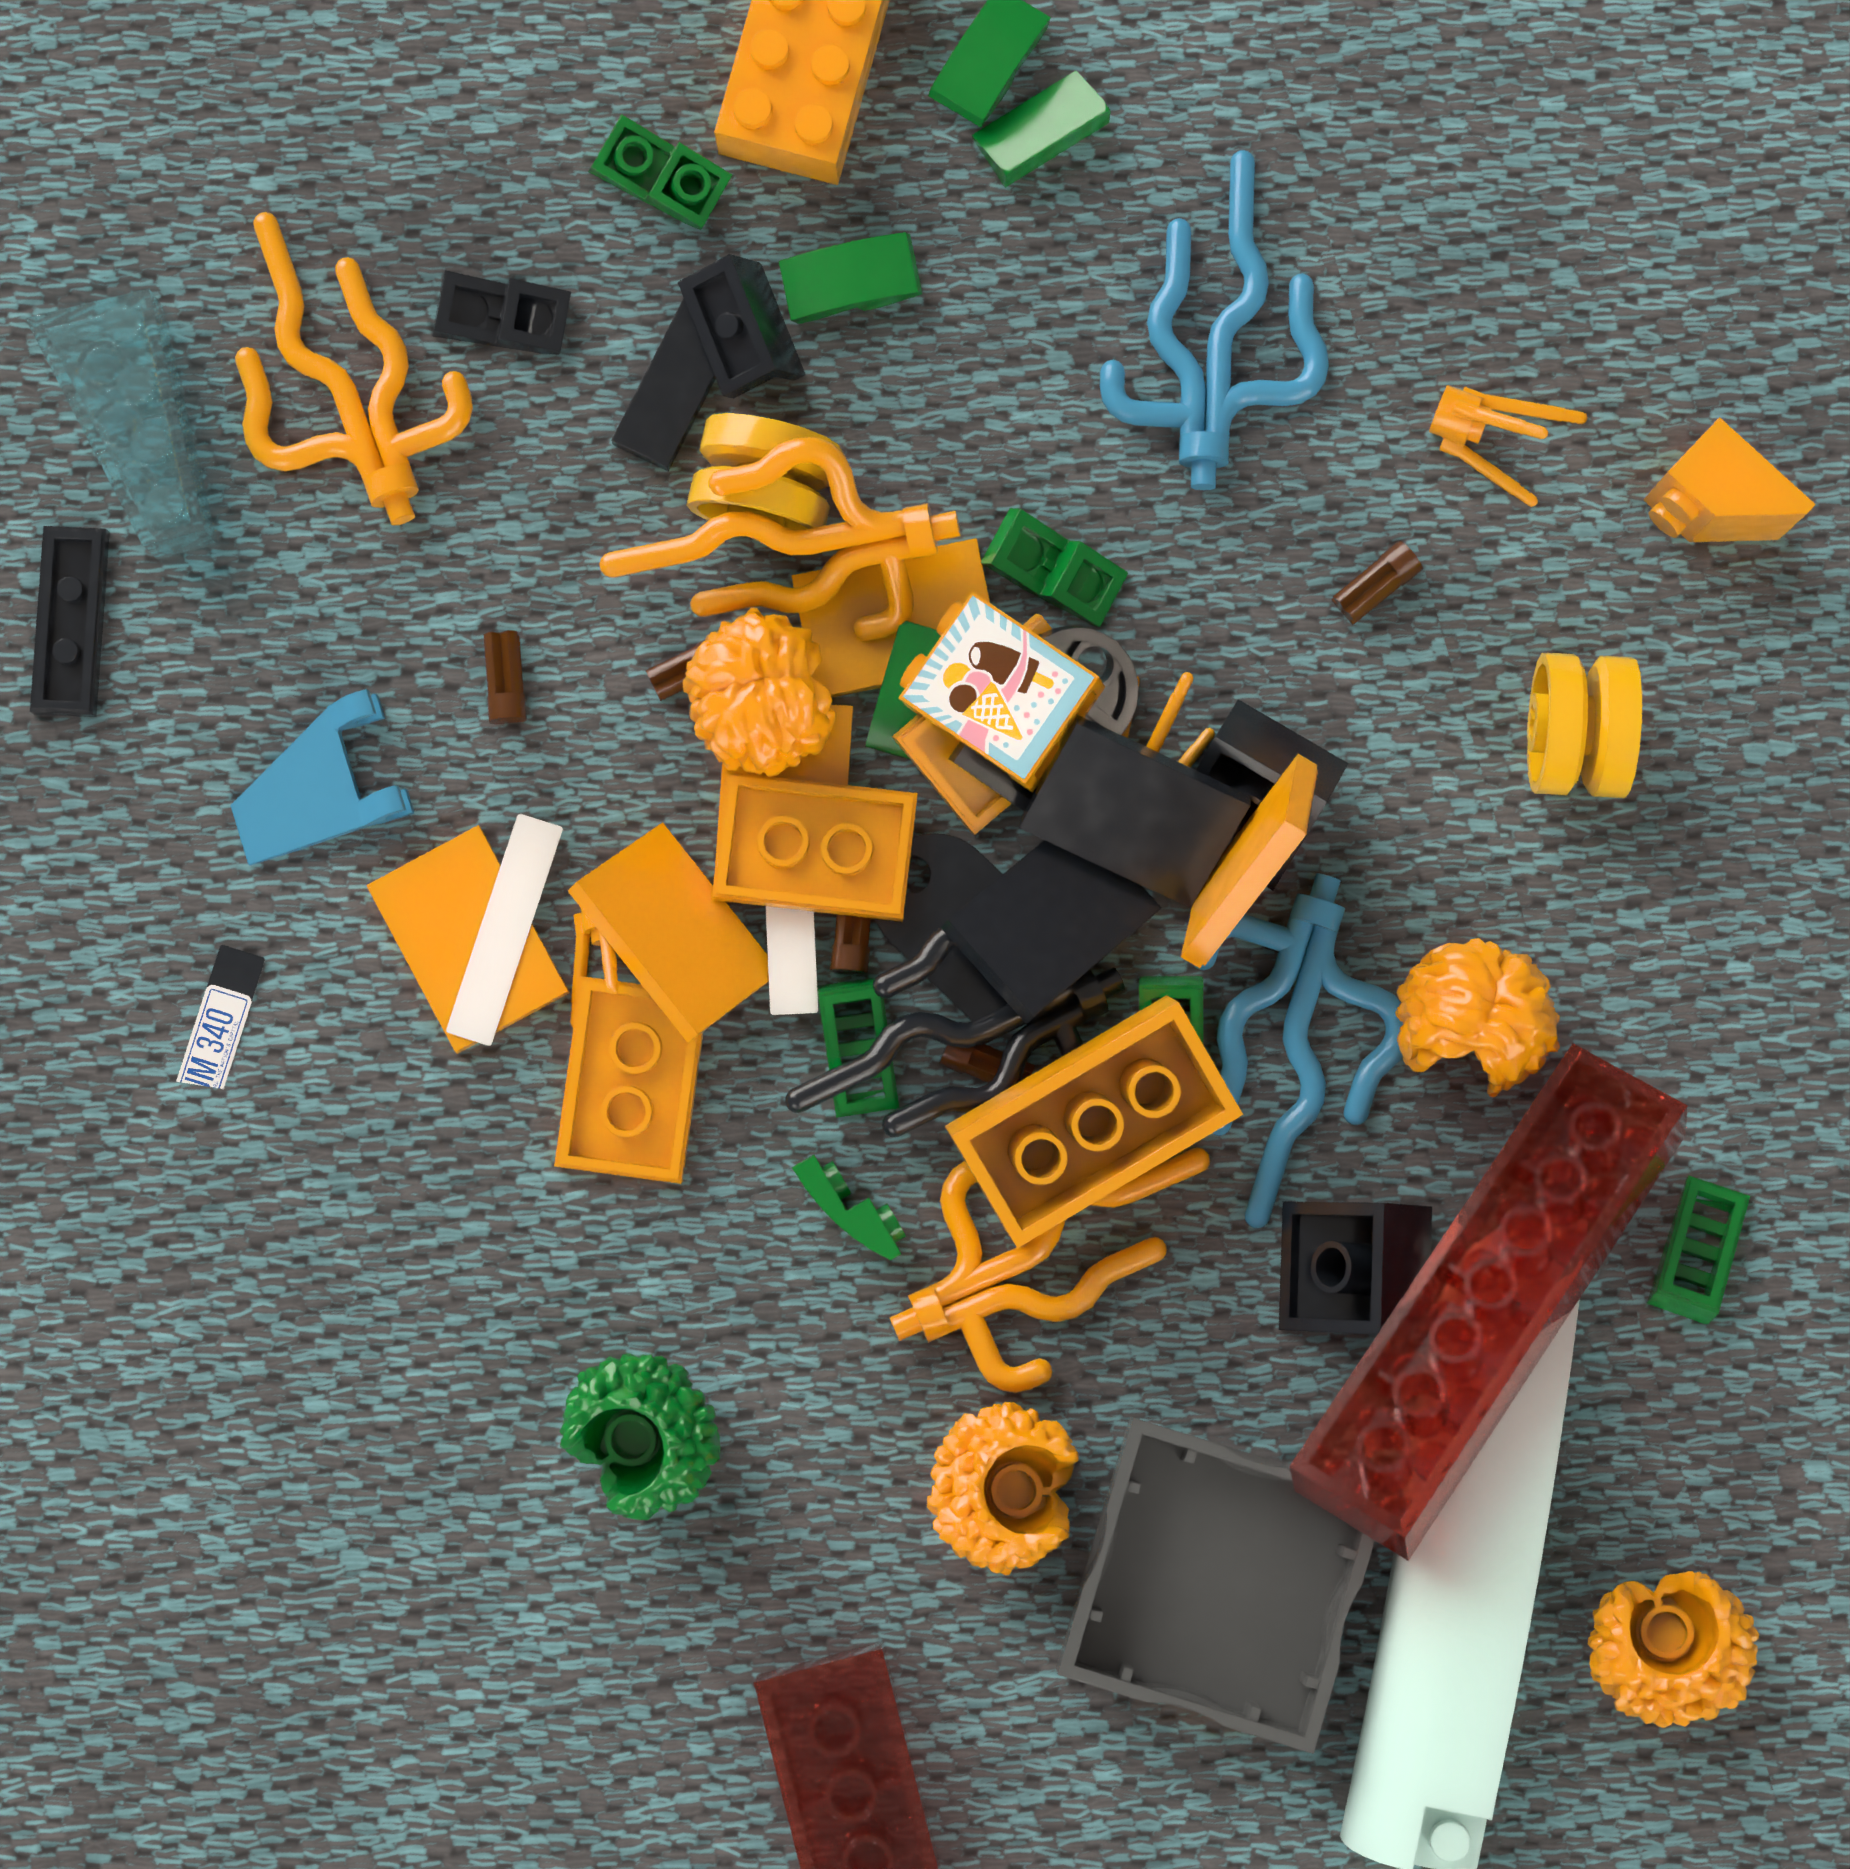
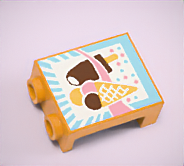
M971 592L964 604L960 601H955L945 612L936 630L941 637L926 657L922 653L917 655L907 667L900 681V686L905 689L899 696V699L909 709L930 720L1005 771L1013 780L1033 793L1042 780L1077 714L1085 718L1105 689V685L1098 675L974 592Z

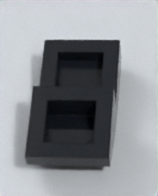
M445 270L442 277L432 336L527 352L559 355L571 291L512 278L505 284Z

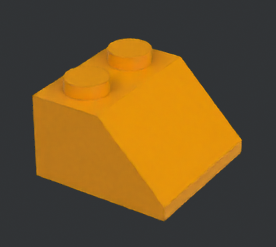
M1720 417L1644 498V501L1652 508L1648 513L1650 519L1662 532L1673 538H1677L1681 534L1689 542L1779 540L1816 505Z

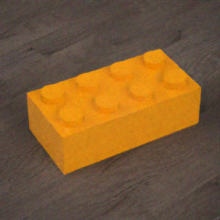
M751 0L714 131L718 154L838 185L890 0Z
M1166 995L945 1125V1128L1015 1246L1019 1248L1239 1118L1243 1113L1180 1003Z

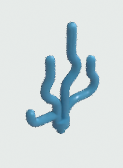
M1246 150L1234 153L1230 161L1228 231L1231 254L1243 274L1244 286L1239 297L1222 310L1211 325L1207 342L1206 388L1202 368L1193 354L1177 339L1172 328L1173 315L1187 295L1190 280L1191 227L1182 218L1172 220L1167 226L1165 279L1150 304L1147 319L1152 346L1159 357L1175 372L1180 380V403L1131 399L1125 392L1124 366L1117 360L1113 359L1105 362L1100 370L1102 402L1112 416L1123 423L1135 426L1180 428L1179 464L1184 467H1191V488L1195 490H1212L1216 488V468L1225 467L1229 464L1230 427L1232 419L1238 411L1253 405L1290 406L1302 404L1318 393L1326 382L1329 368L1327 346L1318 332L1313 319V280L1307 274L1301 273L1293 276L1289 283L1288 317L1291 336L1304 359L1303 372L1298 378L1291 381L1254 380L1240 382L1231 387V357L1234 335L1256 315L1265 303L1269 286L1267 265L1253 237L1255 160L1253 155Z
M1316 873L1310 895L1296 894L1287 927L1245 914L1226 938H1238L1279 951L1275 966L1270 975L1262 982L1244 989L1229 1001L1219 1019L1217 1043L1222 1062L1221 1077L1237 1104H1239L1246 1081L1248 1058L1243 1040L1244 1026L1248 1018L1253 1014L1273 1005L1286 995L1297 978L1284 1020L1282 1040L1288 1060L1296 1071L1301 1084L1300 1095L1297 1102L1276 1121L1264 1149L1245 1211L1247 1224L1257 1229L1267 1225L1270 1220L1288 1158L1296 1138L1316 1120L1324 1104L1326 1081L1321 1064L1311 1049L1308 1040L1309 1025L1321 986L1328 993L1346 1003L1379 1014L1384 1020L1386 1027L1382 1042L1361 1061L1353 1078L1343 1112L1344 1118L1351 1125H1361L1367 1120L1381 1078L1403 1057L1397 1043V1036L1403 1022L1395 1015V1011L1401 1003L1394 994L1379 986L1350 977L1337 965L1334 948L1345 908L1335 904L1334 901L1341 880L1320 873ZM1220 947L1205 966L1202 965L1201 968L1195 967L1199 970L1210 969L1216 962ZM1233 1121L1212 1134L1217 1136L1225 1135L1229 1132Z

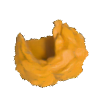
M750 608L746 614L736 618L734 622L721 621L718 631L708 634L705 641L697 648L692 660L687 662L683 690L684 693L688 694L689 701L692 703L689 716L695 722V735L699 740L704 741L705 749L712 751L718 762H722L728 770H737L740 766L743 767L744 771L757 773V775H761L764 772L770 777L778 775L789 766L797 767L801 762V757H806L809 753L814 755L820 753L835 723L836 712L830 708L832 698L829 689L811 677L815 669L822 662L820 645L817 642L811 641L813 633L810 629L792 627L787 616L776 614L763 616L758 608Z
M1480 938L1470 939L1469 942L1464 944L1447 943L1430 950L1428 954L1422 957L1419 964L1410 968L1409 975L1404 983L1398 986L1396 992L1401 1003L1397 1007L1395 1015L1403 1022L1397 1036V1043L1403 1056V1061L1407 1066H1410L1413 1072H1425L1442 1057L1462 1058L1474 1051L1477 1059L1481 1061L1483 1070L1488 1073L1489 1084L1487 1086V1094L1490 1097H1496L1502 1090H1510L1515 1084L1522 1083L1529 1074H1536L1544 1066L1548 1053L1558 1052L1560 1048L1557 1037V1023H1559L1560 1016L1555 1012L1554 1001L1547 994L1551 987L1548 978L1537 968V964H1532V958L1528 954H1512L1511 951L1506 949L1502 951L1499 945L1491 941L1485 943Z
M1004 1402L1002 1405L993 1404L992 1407L982 1408L977 1417L970 1413H964L955 1422L954 1426L949 1430V1434L944 1437L943 1445L939 1446L934 1453L937 1463L933 1466L930 1474L931 1478L935 1481V1485L932 1486L931 1495L927 1496V1508L932 1514L937 1516L932 1522L933 1530L940 1534L939 1538L951 1544L956 1556L960 1558L966 1556L972 1566L980 1568L987 1566L991 1572L1010 1575L1015 1567L1022 1569L1035 1565L1040 1559L1046 1557L1047 1553L1060 1547L1063 1540L1069 1538V1508L1057 1495L1056 1491L1066 1485L1072 1477L1074 1464L1079 1461V1454L1075 1446H1072L1071 1443L1073 1442L1063 1426L1057 1421H1041L1038 1411L1033 1408L1025 1411L1014 1402Z
M1688 1571L1666 1575L1660 1579L1654 1592L1637 1581H1626L1617 1585L1612 1592L1604 1594L1600 1600L1599 1608L1593 1610L1595 1629L1590 1633L1587 1643L1593 1649L1589 1662L1590 1674L1593 1681L1600 1683L1605 1695H1612V1698L1616 1699L1614 1701L1616 1711L1623 1712L1626 1716H1639L1644 1723L1649 1724L1653 1722V1724L1662 1728L1670 1726L1672 1723L1686 1727L1691 1721L1698 1720L1699 1718H1704L1705 1721L1717 1718L1720 1709L1725 1707L1728 1709L1736 1708L1739 1701L1746 1700V1686L1750 1684L1755 1673L1752 1667L1757 1664L1756 1655L1758 1647L1754 1642L1759 1639V1633L1753 1626V1617L1743 1614L1745 1609L1740 1599L1730 1591L1722 1590L1717 1581L1711 1579L1707 1574Z

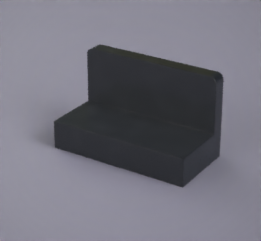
M728 254L678 281L723 397L734 399L774 377L794 381L805 376V371L760 262Z

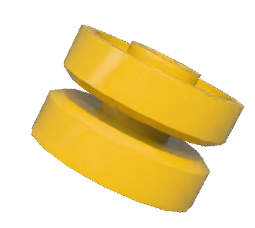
M723 413L711 415L706 419L699 450L703 457L713 466L701 469L693 474L687 507L691 512L708 521L712 517L729 511H752L767 516L782 526L793 530H806L826 526L830 506L827 500L815 490L827 488L829 483L825 471L818 465L812 463L796 465L775 483L755 490L726 496L714 494L709 487V479L718 470L757 462L778 444L797 437H816L831 442L841 452L842 450L837 443L826 436L783 421L746 414Z
M1541 653L1533 676L1527 723L1528 778L1531 790L1535 794L1568 795L1578 781L1580 772L1585 788L1593 797L1626 798L1629 794L1637 769L1642 728L1641 673L1636 659L1632 657L1599 656L1586 677L1584 666L1575 654Z

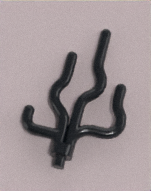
M940 926L928 936L913 958L879 974L873 981L874 992L877 996L887 999L920 984L938 970L948 953L956 945ZM1114 967L1096 976L1090 970L1027 1025H1025L1026 1023L1009 1004L968 1023L956 1022L940 1014L921 1011L900 1016L882 1029L868 1051L788 1091L785 1097L786 1106L793 1113H801L872 1079L890 1066L903 1045L911 1039L919 1037L930 1038L947 1046L968 1049L987 1044L1025 1025L1010 1039L1002 1054L998 1071L989 1083L978 1088L949 1086L933 1091L888 1113L882 1121V1128L886 1135L899 1137L948 1113H967L1020 1082L1027 1059L1032 1051L1040 1045L1054 1039L1062 1056L1083 1045L1084 1043L1077 1027L1109 1011L1106 999L1125 990L1123 980Z

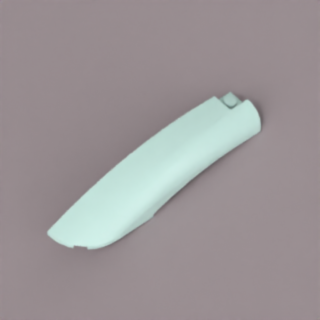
M1549 1211L1520 1217L1506 1223V1226L1495 1231L1479 1244H1474L1464 1254L1448 1277L1439 1297L1410 1438L1411 1443L1377 1652L1340 1833L1341 1840L1351 1850L1385 1865L1399 1869H1413L1414 1865L1432 1869H1477L1486 1822L1487 1819L1492 1820L1540 1572L1571 1371L1589 1223L1588 1213Z

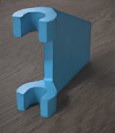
M364 689L346 695L329 705L230 805L248 865L251 866L369 826L414 814L408 790H400L397 785L381 789L361 799L342 738L343 730L385 719L378 694L371 695L369 690Z

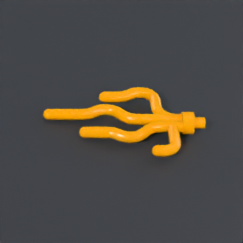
M261 212L255 217L253 224L278 295L279 306L274 327L278 349L287 364L301 374L316 379L329 388L346 434L334 432L317 435L289 446H280L273 442L268 432L273 404L269 382L258 352L253 348L245 347L241 348L235 356L236 366L247 397L242 422L245 443L256 460L267 468L280 471L302 469L322 460L335 457L347 459L359 471L371 506L375 508L385 507L391 525L405 524L415 518L409 498L415 496L419 491L407 457L452 440L460 435L469 424L473 404L466 378L457 371H450L445 374L442 379V388L448 402L445 414L440 418L399 433L394 421L393 409L395 401L404 387L409 369L406 345L398 331L377 314L357 261L349 257L341 258L335 266V272L350 316L358 331L380 349L384 360L382 374L372 390L368 406L369 425L357 388L346 369L332 359L312 352L301 340L300 329L305 308L301 286L276 217L271 213Z
M797 437L778 444L757 462L714 472L709 479L711 491L718 496H726L755 490L775 483L796 465L812 463L825 471L832 499L845 522L806 530H793L782 526L767 516L752 511H729L712 517L691 535L604 554L599 565L604 575L619 577L688 563L708 556L727 539L739 536L756 539L770 549L790 556L813 555L840 549L825 563L818 576L805 586L790 588L767 581L746 582L696 593L691 599L690 607L693 613L699 617H707L751 607H764L783 613L807 612L823 606L830 600L853 571L879 564L888 598V607L882 612L862 616L854 624V633L857 638L869 641L897 633L899 625L909 621L913 612V593L904 559H915L938 554L937 541L961 536L956 511L932 515L928 503L902 508V510L894 512H879L869 508L861 501L858 495L852 469L843 452L831 442L816 437Z
M1192 1148L1157 1165L1091 1206L1115 1208L1136 1202L1205 1171L1210 1165V1156L1202 1148ZM964 1160L954 1167L945 1179L940 1197L943 1217L955 1242L957 1251L955 1266L950 1274L941 1281L909 1294L908 1298L912 1308L891 1316L889 1319L899 1341L923 1331L929 1343L961 1328L975 1362L988 1383L1001 1391L1012 1393L1031 1390L1050 1380L1053 1372L1051 1364L1045 1359L1038 1358L1017 1367L1007 1365L1001 1357L985 1317L1002 1310L1011 1309L1023 1312L1036 1319L1052 1322L1077 1318L1095 1305L1108 1285L1164 1259L1167 1247L1162 1239L1150 1237L1111 1254L1089 1267L1073 1290L1060 1296L1045 1295L1030 1287L1009 1283L991 1287L1034 1268L1048 1258L1060 1240L1066 1220L1021 1247L1013 1248L981 1263L983 1252L979 1234L965 1201L968 1190L977 1181Z

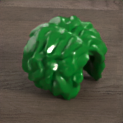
M626 1353L622 1355L621 1359L609 1356L606 1358V1361L600 1362L599 1366L589 1367L585 1371H581L577 1375L578 1387H574L566 1399V1409L563 1414L564 1421L560 1429V1434L563 1436L560 1447L565 1449L570 1456L576 1457L580 1463L602 1465L600 1483L605 1496L608 1498L606 1507L612 1514L622 1515L625 1518L634 1520H649L659 1511L660 1507L668 1512H672L677 1509V1505L680 1503L687 1504L693 1502L699 1496V1489L702 1490L706 1486V1481L712 1474L709 1465H714L720 1460V1435L717 1431L718 1427L713 1422L716 1417L715 1408L712 1405L705 1404V1395L701 1390L692 1389L693 1384L688 1379L689 1372L678 1364L668 1366L667 1359L662 1355L653 1357L652 1354H642L637 1357Z

